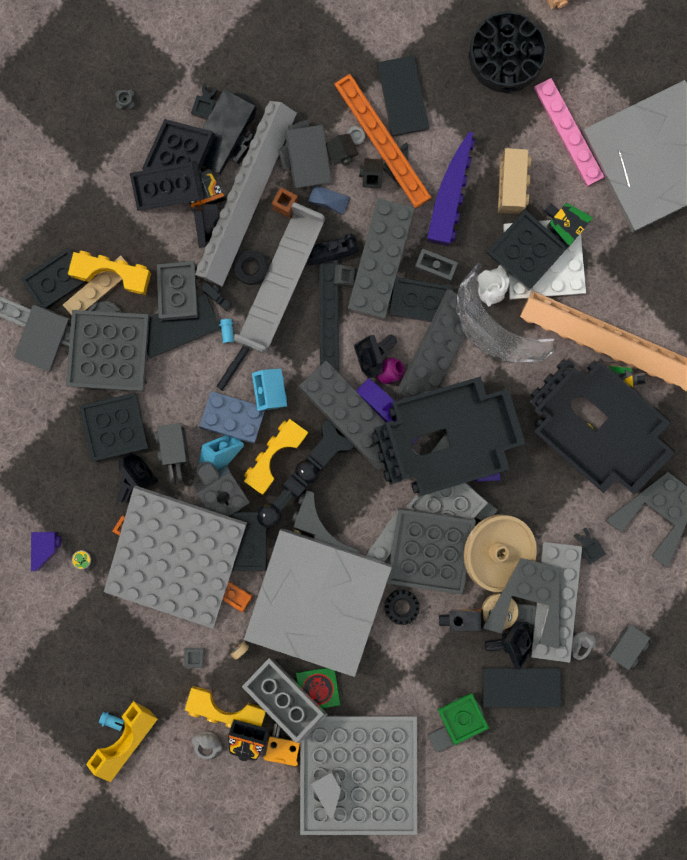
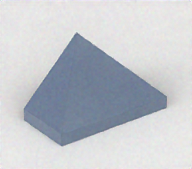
M314 185L308 203L344 215L350 197Z

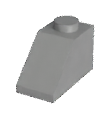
M332 769L311 780V785L330 819L334 817L341 792L340 784L343 783L337 772L334 773Z

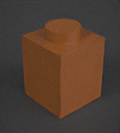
M280 187L272 202L273 210L290 218L293 214L292 204L294 202L299 203L298 196Z

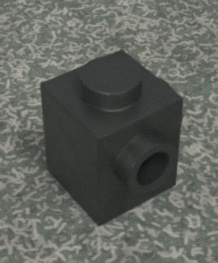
M350 133L337 135L326 143L334 165L350 164L353 162V158L359 154Z
M364 159V166H360L359 177H363V187L382 189L384 159Z

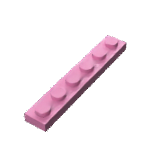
M552 78L536 85L534 90L586 186L588 187L603 179L604 175Z

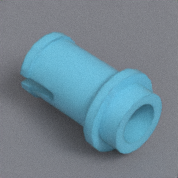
M232 319L220 320L221 324L219 326H221L222 342H234L232 327L234 322H232Z
M108 711L107 713L103 712L99 720L102 727L105 725L121 731L122 726L115 724V722L122 725L124 723L123 719L110 715Z

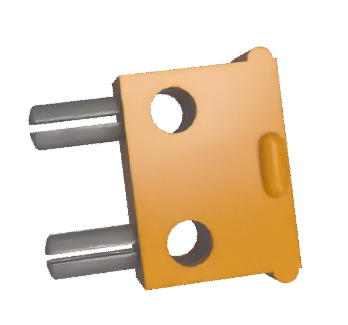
M277 723L274 724L273 734L269 736L267 751L263 759L297 766L298 761L296 760L300 743H296L292 738L291 740L279 738L281 728L279 725L275 737ZM271 742H276L277 746L272 747ZM290 746H295L296 750L291 751Z

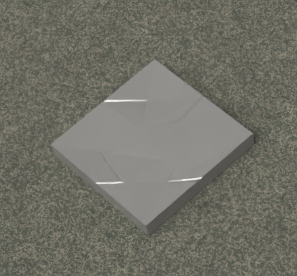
M685 80L583 129L581 133L632 233L687 207V83Z
M281 528L244 640L355 677L392 565Z

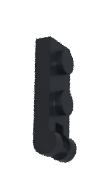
M349 233L344 238L315 244L307 260V265L310 266L357 254L359 248L355 243V235Z

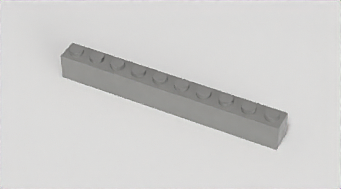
M269 101V104L266 106L265 113L257 126L256 134L250 143L247 155L242 161L241 169L235 177V183L227 196L225 206L221 210L219 220L212 231L210 241L205 247L204 255L197 266L195 275L211 284L223 286L279 156L278 150L282 148L285 142V130H289L288 127L292 125L297 114L282 102Z

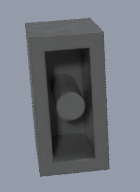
M422 248L414 270L449 284L458 262Z
M627 623L606 656L627 670L634 668L638 663L639 659L637 657L641 651L644 652L648 648L650 637Z

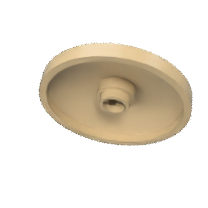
M499 514L485 518L473 528L465 544L464 563L469 576L477 585L486 590L502 592L520 558L536 561L537 547L534 535L523 521L513 516Z

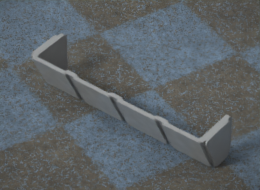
M295 202L291 206L293 215L239 335H234L233 339L237 344L263 354L267 353L325 222L323 214Z

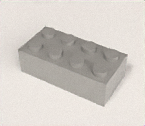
M269 658L242 686L296 743H301L328 715L274 659Z

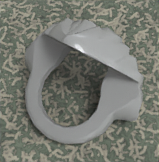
M583 631L573 637L572 652L573 657L577 660L586 658L591 649L596 648V638L592 634ZM581 646L588 648L584 655H578Z
M202 731L200 734L195 735L191 741L196 755L202 759H212L217 752L222 751V743L218 735L213 732ZM199 745L204 749L213 748L212 754H201L198 750Z

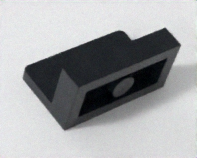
M217 203L194 205L199 248L206 247L207 242L210 241L212 231L219 220Z

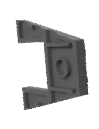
M666 472L605 521L619 532H622L644 503L674 525L651 555L668 568L687 524V486L669 472Z
M520 558L482 628L498 633L503 632L512 596L548 605L539 644L559 649V568Z

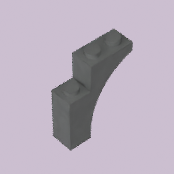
M306 491V494L302 493L298 502L301 508L299 512L295 511L292 522L295 523L294 527L315 534L313 539L358 553L359 550L341 543L323 526L315 508L314 493Z

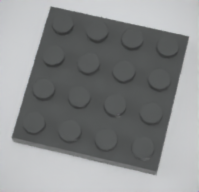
M72 310L66 386L144 392L150 315Z
M398 507L389 562L392 568L387 584L463 595L467 573L464 563V548L470 532L475 527L476 520Z

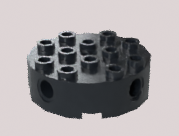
M505 11L491 15L479 25L472 37L468 58L471 70L481 84L493 91L510 93L524 89L535 80L545 62L547 46L543 32L527 16L522 13Z

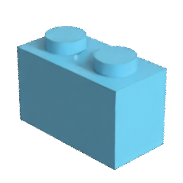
M268 369L252 373L258 411L279 409L287 406L284 377L281 369Z

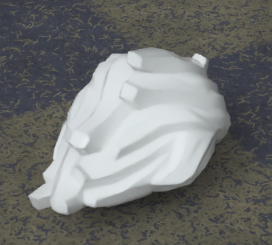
M499 265L496 269L484 270L478 275V297L482 302L486 303L487 306H491V304L498 303L505 298L504 295L508 291L509 286L508 272Z

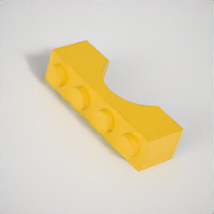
M73 252L68 275L71 278L90 282L97 274L110 271L121 276L126 291L146 296L151 276L146 266L136 264L134 267L129 266L128 262L123 260L113 262L109 261L110 258L98 255V258L92 257L89 252Z
M291 419L288 422L285 420L278 428L280 432L277 437L272 436L268 441L267 446L269 448L265 453L261 451L255 459L258 463L254 468L250 467L244 474V477H246L244 482L262 495L265 494L275 480L270 470V463L274 454L280 449L287 447L298 449L308 435L306 430Z
M192 686L185 707V711H188L190 716L199 718L201 715L207 717L209 722L226 723L225 726L231 728L233 719L262 726L266 713L261 706L248 703L237 712L229 713L222 711L215 705L212 691Z
M134 701L122 716L125 728L119 740L107 748L97 749L86 764L95 776L109 782L113 780L158 720L148 708Z

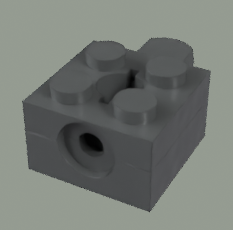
M176 423L157 426L158 431H155L156 443L160 444V450H158L159 462L168 466L171 484H176L174 465H176L178 481L183 483L181 464L190 463L185 425Z
M204 461L198 465L197 474L201 481L195 484L194 487L197 495L208 510L230 516L250 503L227 465L218 471L210 461Z

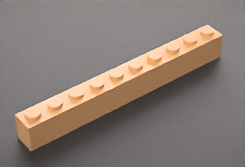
M531 290L520 316L526 322L538 324L544 330L554 331L563 338H570L579 345L593 348L597 353L609 355L616 361L632 364L634 369L639 368L646 371L650 376L662 378L666 383L678 385L687 391L686 357Z

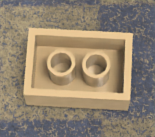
M505 148L501 156L498 213L520 215L526 209V205L529 204V194H526L527 186L529 187L530 175H527V172L531 165V156H528L527 149Z

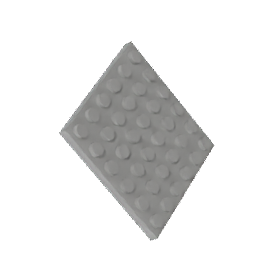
M135 486L104 592L213 629L247 523Z
M417 715L326 716L300 743V835H417ZM330 769L334 773L337 772L343 782L340 784V796L334 817L331 819L311 785L312 779Z

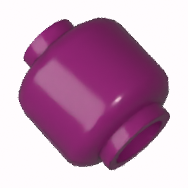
M394 357L383 360L382 374L376 377L380 382L387 385L397 382L403 377L404 365Z

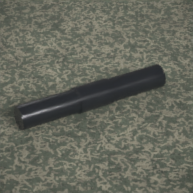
M245 346L241 348L217 384V388L223 391L250 349Z

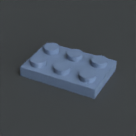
M211 391L199 428L255 444L265 410L258 411L257 404Z

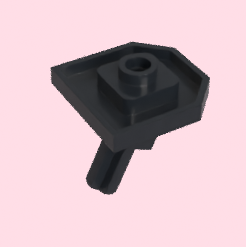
M392 334L388 335L380 343H377L375 335H370L354 344L361 371L367 378H374L382 374V359L389 354L388 351L397 343L396 337Z
M129 453L118 460L119 470L123 474L120 481L122 487L117 497L120 502H128L135 486L146 489L158 482V479L141 457Z
M516 621L511 631L503 633L501 639L486 641V651L504 649L505 653H509L514 668L520 670L531 653L534 634L529 622Z

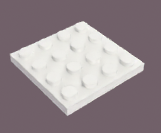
M551 220L539 222L547 228ZM512 223L503 224L504 232ZM581 233L530 291L508 273L509 299H527L531 290L546 297L586 294Z

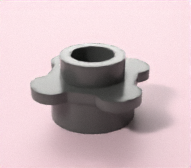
M118 90L116 92V107L118 109L123 107L132 109L135 106L133 102L134 92L132 90Z

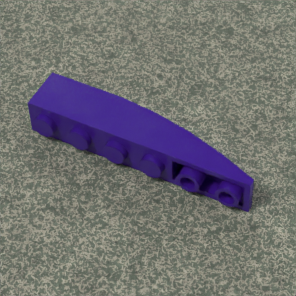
M469 131L459 146L441 182L426 242L449 246L450 241L454 242L456 231L453 230L454 223L458 224L460 212H457V207L462 205L464 196L461 193V188L466 186L468 177L464 175L465 169H469L472 158L468 157L469 150H473L475 139L472 138L473 132Z

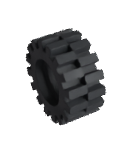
M401 589L389 594L384 607L390 621L398 625H406L412 623L417 618L420 605L413 593ZM399 600H406L409 603V611L404 615H400L395 611V603Z

